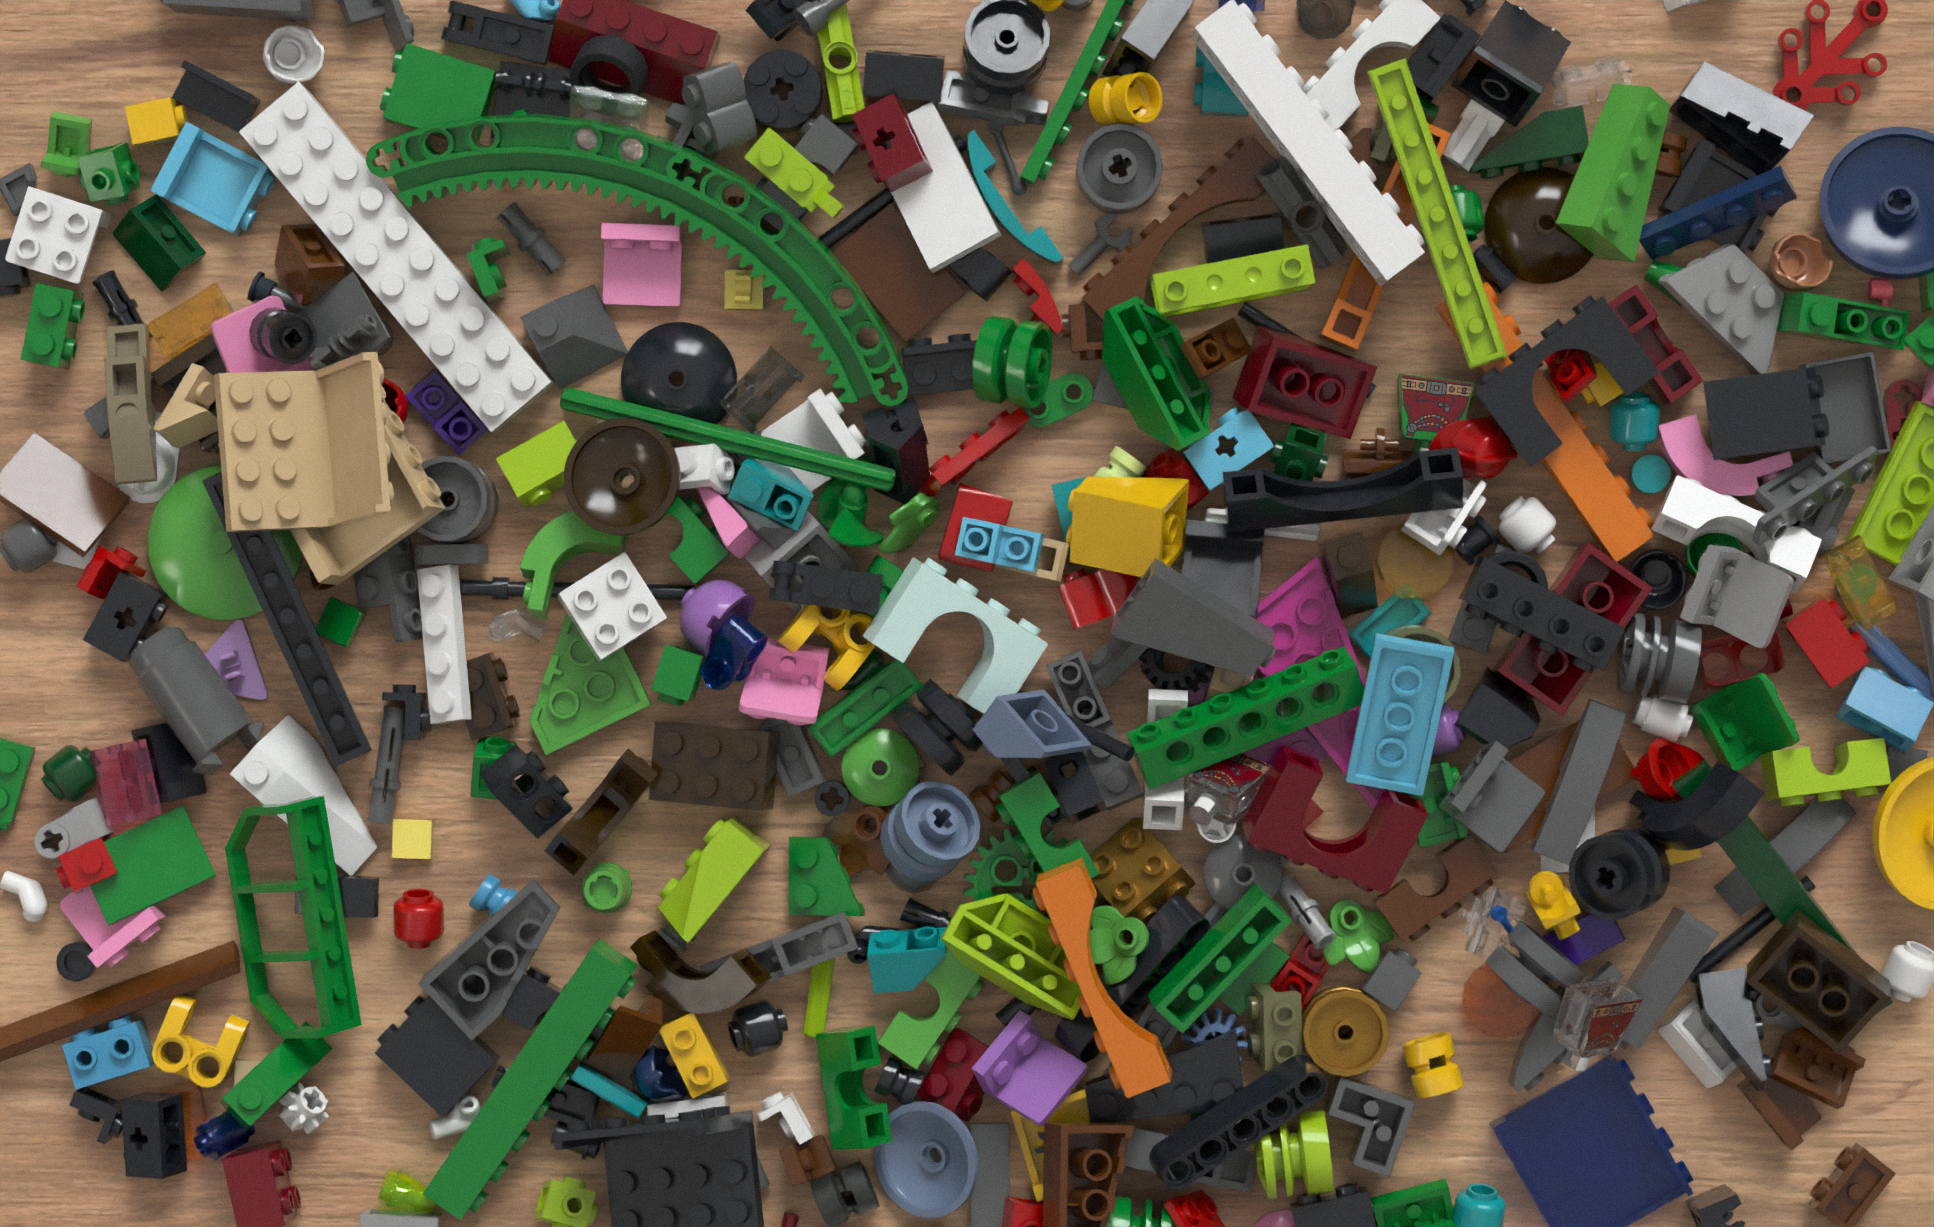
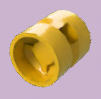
M1137 72L1107 76L1098 79L1092 85L1089 92V107L1095 121L1102 126L1118 123L1142 124L1153 121L1159 115L1163 96L1159 83L1149 73Z
M1450 1032L1422 1036L1401 1045L1407 1066L1414 1068L1415 1071L1410 1076L1416 1098L1437 1096L1464 1086L1459 1064L1451 1060L1456 1052ZM1434 1058L1436 1064L1430 1065L1429 1059Z

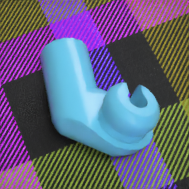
M510 0L523 18L533 21H551L558 16L560 10L559 0Z

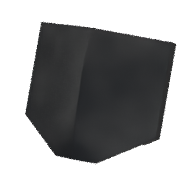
M1487 667L1454 725L1482 744L1498 741L1507 749L1531 738L1538 728L1541 718L1531 696Z

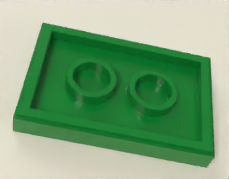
M182 805L104 841L118 874L90 887L107 924L111 926L215 877L216 873L185 807Z

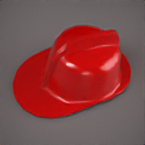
M1494 417L1460 420L1447 424L1438 431L1429 450L1458 447L1463 478L1496 477L1507 467L1509 461L1517 458L1518 455L1517 451L1512 448L1509 437Z
M1657 738L1651 742L1648 751L1639 758L1637 767L1630 772V777L1640 782L1645 793L1655 800L1677 799L1681 801L1683 799L1673 787V781L1705 759L1689 747L1663 738Z

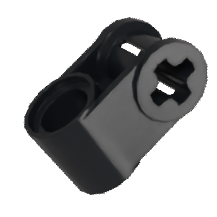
M982 247L967 254L965 259L960 258L947 265L948 268L961 278V281L986 302L1012 273L1006 265Z

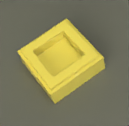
M393 819L392 858L432 859L434 820Z

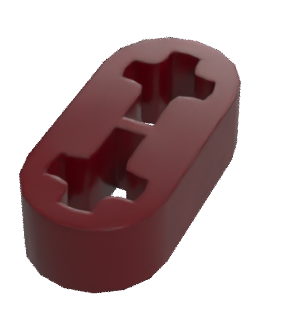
M1910 380L1895 381L1886 388L1884 393L1883 407L1891 448L1896 441L1893 440V432L1900 431L1901 419H1904L1905 422L1915 401L1921 402L1922 399L1921 389ZM1901 386L1905 387L1906 393L1912 394L1913 397L1911 402L1905 403L1904 415H1901V403L1894 401L1893 397L1894 393L1901 392Z

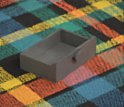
M1874 352L1799 366L1800 368L1815 367L1816 375L1820 374L1822 377L1824 396L1819 399L1821 414L1825 413L1828 418L1829 436L1825 437L1826 445L1816 446L1814 449L1815 453L1826 464L1849 460L1871 445L1878 450V454L1892 452Z

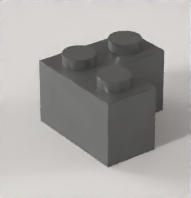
M1336 1075L1325 1111L1330 1116L1360 1125L1349 1160L1355 1166L1390 1177L1415 1102L1410 1097L1349 1076Z

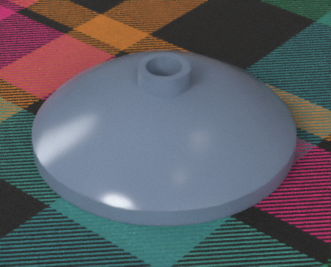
M917 1101L895 1109L888 1115L892 1142L874 1146L875 1168L884 1190L898 1206L919 1217L937 1218L958 1210L971 1197L979 1173L978 1153L969 1130L953 1112L936 1103ZM937 1148L941 1152L942 1159L937 1154Z

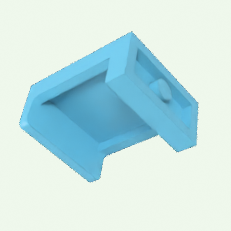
M186 121L150 191L240 237L243 231L248 232L253 226L258 212L254 209L261 196L266 198L269 195L276 177L272 176L273 172L265 162L246 154Z

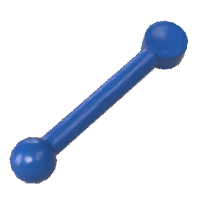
M1499 905L1494 906L1490 913L1491 919L1500 922L1509 934L1513 926L1506 918V908Z

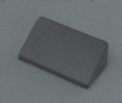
M729 494L722 495L772 549L775 548L777 550L795 533V530L729 498Z

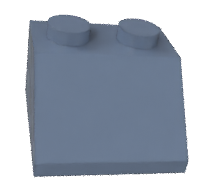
M1045 690L997 696L972 729L982 740L983 747L996 758H1043L1087 751L1092 746Z

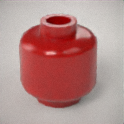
M410 889L405 891L403 897L398 898L393 905L395 937L403 942H407V946L412 949L430 947L431 942L439 939L444 933V906L442 900L434 896V892L428 889Z

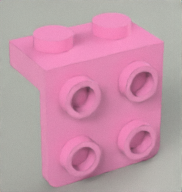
M269 296L211 324L210 330L227 373L316 371L310 364L309 358L296 364L281 362L261 355L254 349L250 341L249 329L252 320L259 312L266 308L274 307L286 310L280 297Z
M753 636L750 646L747 677L739 703V711L756 719L776 718L787 720V722L794 725L815 723L824 691L825 681L822 677L827 671L830 648L803 644L792 654L776 639Z
M90 886L78 894L71 892L60 902V908L93 949L88 958L96 968L109 964L111 968L116 966L130 954L127 950L130 945L138 939L143 944L161 930L157 924L167 917L158 904L109 926Z

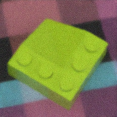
M735 815L729 820L722 817L703 837V840L708 845L703 851L697 847L683 864L688 869L686 874L680 881L673 877L658 894L664 899L658 908L679 935L688 943L701 930L770 846L767 841Z

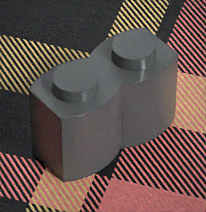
M736 62L721 63L683 77L682 97L686 106L694 114V137L705 152L720 151L757 137L756 121L752 109L746 100L744 81Z

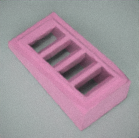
M712 487L697 488L724 546L738 559H741L761 540L760 536L728 501Z

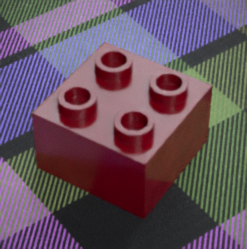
M281 1140L237 1149L221 1159L237 1227H281L288 1224L298 1215L297 1209L301 1208V1198L297 1186H291L288 1171L292 1170L291 1155L287 1147L282 1148Z

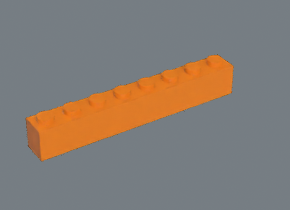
M1487 282L1483 283L1507 357L1476 367L1481 375L1494 366L1500 372L1512 363L1508 356L1523 345L1517 337L1521 334L1520 328L1509 314L1503 317L1495 305L1499 298ZM1445 300L1436 306L1435 309L1461 345ZM1541 362L1532 380V397L1536 408L1563 444L1540 461L1603 553L1618 562L1654 537L1650 530L1654 523L1642 507L1638 509L1634 507L1628 498L1632 494L1631 489L1619 474L1614 477L1605 464L1610 462L1607 454L1597 442L1593 445L1583 433L1588 430L1585 422L1575 410L1570 413L1561 401L1562 397L1552 380L1548 381L1539 369L1544 365Z

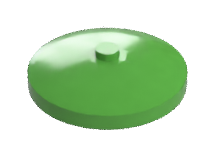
M221 465L210 466L184 476L172 485L160 499L149 525L148 556L158 583L165 593L179 606L191 613L209 619H243L259 614L263 610L202 482L203 479L221 472ZM290 529L271 530L295 581L304 555Z

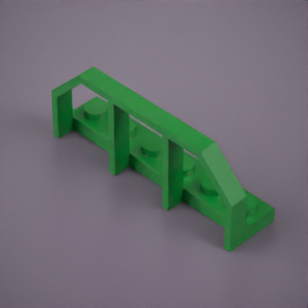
M312 796L283 804L257 805L245 808L225 847L250 1001L282 1039L321 1038L361 1026L324 796ZM286 813L297 881L251 883L245 849L261 815ZM299 890L309 950L262 951L253 893L295 892ZM310 960L321 1026L298 1027L269 993L264 962Z

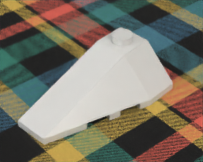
M290 715L286 716L260 740L230 773L232 777L264 805L283 804L312 796H324L335 863L349 875H354L378 848L357 808L354 807L343 788L340 778L326 758L319 741ZM286 813L276 814L288 824Z

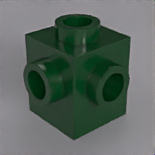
M1290 423L1284 442L1276 440L1269 462L1276 464L1273 473L1302 481H1313L1314 477L1321 479L1328 461V457L1322 455L1328 434Z

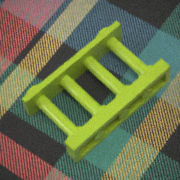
M1308 244L1153 274V280H1150L1154 307L1167 318L1310 290L1311 284L1316 283Z

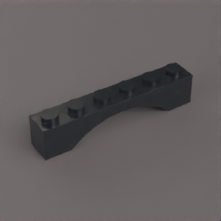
M1458 447L1419 451L1403 462L1386 470L1342 481H1302L1277 475L1263 468L1223 472L1224 507L1228 533L1463 508V472Z

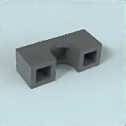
M821 114L817 120L812 116L801 127L798 135L802 139L795 146V149L812 164H821L837 175L859 145L852 137ZM763 177L756 184L758 188L783 205L800 221L809 211L807 208L800 206L770 179L768 181ZM770 212L763 216L776 229L782 230L783 220L778 214Z

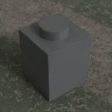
M1386 948L1379 958L1374 971L1368 974L1360 987L1396 1012L1422 974L1414 967L1418 960L1401 948H1398L1395 954Z

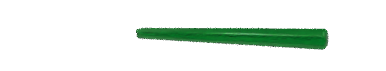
M569 387L565 388L560 398V408L566 411L606 421L617 418L640 420L655 427L665 436L701 445L716 444L725 451L867 487L890 491L895 482L896 471L888 467Z

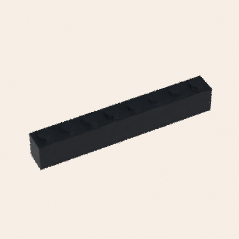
M222 472L203 479L202 482L226 531ZM271 530L226 532L335 766L371 751L370 742Z

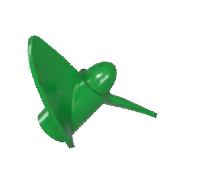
M869 457L860 459V461L870 463ZM833 478L823 490L818 500V517L823 526L829 529L828 536L834 541L851 547H870L883 542L884 534L882 532L865 526L868 508V496L865 493L867 486Z

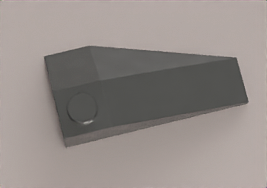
M533 879L431 967L418 984L472 1041L501 1015L561 907Z

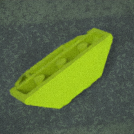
M1007 893L961 904L957 907L940 940L961 964L1026 1004L1073 1020L1081 1007L1078 996L1083 994L1077 981L1071 982L1067 976L1063 960L1067 959L1062 945L1056 947L1048 929V924L1052 923L1050 919Z

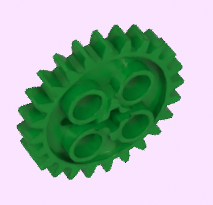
M1003 827L1004 839L999 841L990 834L989 840L992 847L987 849L981 845L977 846L979 853L983 857L981 860L970 858L968 860L969 864L976 871L975 873H966L963 876L965 880L973 883V887L963 890L965 896L974 897V901L1007 893L1037 911L1033 889H1030V896L1027 897L1023 896L1021 890H1011L1002 893H992L991 891L995 886H1020L1023 883V878L1026 877L1029 878L1032 884L1036 883L1037 877L1033 869L1035 859L1031 857L1027 860L1015 841V839L1021 836L1018 830L1017 835L1012 836L1010 831ZM1050 829L1042 837L1044 842L1050 845H1061L1068 842V839L1065 837L1057 843L1053 842L1055 837L1053 829ZM1005 859L1011 860L1016 866L1014 875L1005 880L996 877L994 871L997 863ZM1040 913L1041 915L1050 919L1049 914Z

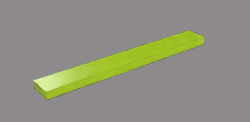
M1404 58L1370 70L1367 73L1468 367L1473 369L1505 358L1507 353L1406 59Z

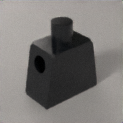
M1082 751L1050 756L1051 758L1044 761L1072 825L1107 810L1104 799ZM1068 766H1075L1077 773L1070 778H1066L1063 770Z

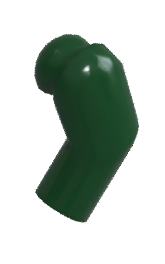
M872 650L858 670L840 690L855 689L885 665L883 655L879 651Z

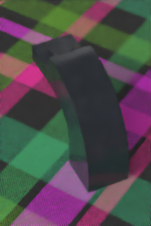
M1716 762L1698 789L1679 802L1662 803L1636 790L1628 803L1641 812L1637 818L1644 823L1642 828L1665 846L1676 850H1695L1708 846L1733 831L1749 815L1764 792L1739 772Z

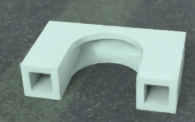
M913 557L879 609L878 614H876L863 634V637L904 663L926 627L934 619L954 611L973 614L983 630L984 648L979 662L957 696L984 714L997 696L1016 694L1048 646V643L1038 637L1042 630L1024 618L1018 624L1009 619L1007 615L1011 610L996 600L990 598L986 604L975 596L979 590L961 578L958 579L956 584L945 578L944 575L948 570L929 557L924 564Z

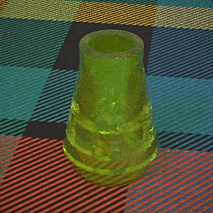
M401 1169L398 1172L388 1170L378 1195V1199L386 1201L385 1206L423 1211L431 1214L436 1204L422 1194L427 1186Z

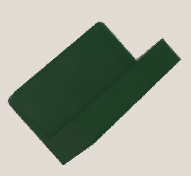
M157 194L130 209L113 231V236L160 291L169 288L181 272L201 261L206 254L205 250Z

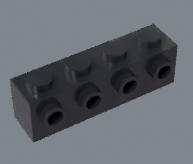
M1479 557L1458 598L1467 603L1465 611L1483 620H1486L1488 614L1502 620L1499 628L1521 638L1523 632L1537 638L1535 646L1556 656L1558 650H1561L1573 656L1570 664L1590 674L1594 667L1599 670H1605L1626 629L1485 557Z

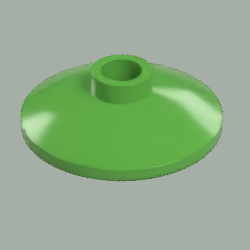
M883 728L871 729L847 746L841 764L842 777L848 790L858 800L872 806H888L901 801L914 788L919 775V760L913 745L900 733ZM882 760L887 764V772L884 775H876L873 772L872 766L875 761Z

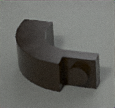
M627 749L596 790L556 834L544 851L574 876L635 806L658 773L644 759L635 755L630 749Z
M657 930L639 937L630 947L637 955L638 963L655 976L645 987L665 1004L689 1013L707 1014L725 1010L755 994L772 978L747 948L730 956L715 972H703L687 965L658 934Z

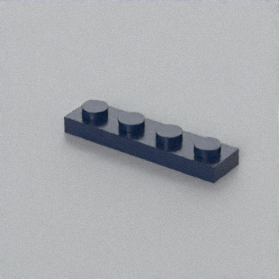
M1779 166L1643 225L1639 242L1651 260H1654L1661 256L1670 255L1675 250L1696 241L1705 240L1711 235L1731 226L1740 225L1766 211L1777 209L1785 203L1797 199L1792 183L1782 167Z

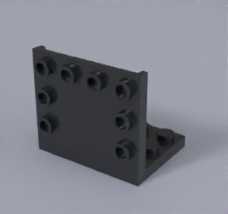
M720 1106L678 1113L679 1118L665 1119V1114L642 1116L641 1122L628 1123V1118H604L567 1124L568 1132L554 1134L555 1150L603 1142L612 1227H764L752 1110L731 1112L730 1106Z

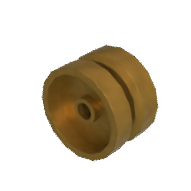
M1343 985L1325 988L1311 997L1302 1010V1045L1314 1063L1330 1074L1344 1077L1363 1074L1379 1062L1387 1049L1389 1039L1387 1018L1378 1004L1358 988ZM1343 1025H1348L1352 1030L1350 1035L1343 1034L1342 1039L1339 1038V1028Z

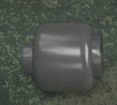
M25 518L1 533L0 553L13 571L20 569L24 573H32L53 560L57 555V549L54 544L57 540Z

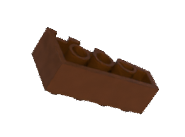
M1118 1122L1044 1124L1042 1227H1107L1110 1212H1114L1117 1200L1114 1195L1119 1175L1123 1174L1127 1159L1124 1158L1128 1139H1132L1135 1125Z

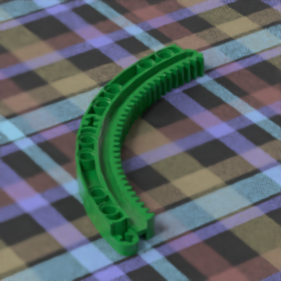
M526 114L481 116L438 123L380 141L367 152L366 164L370 172L382 178L393 176L399 190L397 193L398 198L408 208L417 204L418 198L422 203L432 199L433 194L437 199L442 198L447 194V189L451 195H456L462 191V186L466 192H471L476 189L478 183L481 190H486L491 187L492 181L497 189H501L507 184V180H509L512 188H517L522 184L523 179L527 188H532L539 179L542 189L550 187L555 180L557 190H563L570 182L572 191L576 193L586 184L588 195H593L601 187L602 196L605 199L616 191L617 202L620 203L630 195L632 197V207L636 208L643 200L646 201V212L651 213L657 206L661 207L662 219H665L673 212L675 213V225L679 226L687 219L689 221L688 232L692 233L701 227L703 228L701 237L703 241L714 235L716 237L714 248L718 250L727 244L729 246L727 253L729 259L739 253L742 256L739 263L741 268L752 264L754 266L750 275L752 278L763 274L765 276L762 284L764 289L772 285L777 287L772 296L774 300L784 296L787 298L782 309L784 311L794 308L797 310L792 321L794 323L801 321L807 323L801 333L803 336L814 333L815 337L810 343L811 348L823 347L818 356L819 361H831L825 370L826 374H838L832 386L833 388H844L838 397L839 402H850L852 404L860 398L874 394L876 399L883 405L896 406L907 397L909 382L890 334L859 284L826 244L783 205L752 182L692 149L640 130L593 119ZM479 125H487L493 130L495 136L491 145H483L477 140L476 129ZM588 128L596 134L597 143L594 148L587 149L579 144L578 132L580 129ZM434 132H439L446 136L448 140L446 152L440 153L432 148L430 137ZM636 139L642 144L643 154L641 158L631 159L627 157L623 150L625 140ZM401 140L399 146L400 154L408 164L403 165L402 159L399 157L390 162L391 169L389 170L386 169L385 165L378 166L375 159L380 156L379 149L383 148L386 154L398 150L396 142ZM685 159L691 161L690 168L701 173L707 167L710 171L702 178L700 186L695 183L699 176L693 173H689L685 178L680 176L681 169L676 166V163L681 164ZM737 185L743 189L745 199L742 204L733 205L726 200L724 191L727 186ZM770 212L778 214L783 220L782 230L779 232L766 230L763 225V216ZM839 287L849 289L854 296V302L849 306L842 307L838 305L833 299V291ZM864 327L875 329L879 335V342L872 346L862 344L858 338V331ZM892 363H894L896 370L890 372V378L893 383L900 382L902 385L897 391V397L892 398L890 393H882L881 388L885 386L884 376L882 375L877 378L874 376V373L879 374L887 371Z

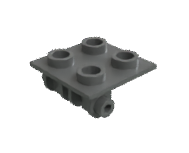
M351 272L298 313L308 318L316 329L317 343L312 356L309 358L310 364L316 370L362 352H372L391 338L354 272Z

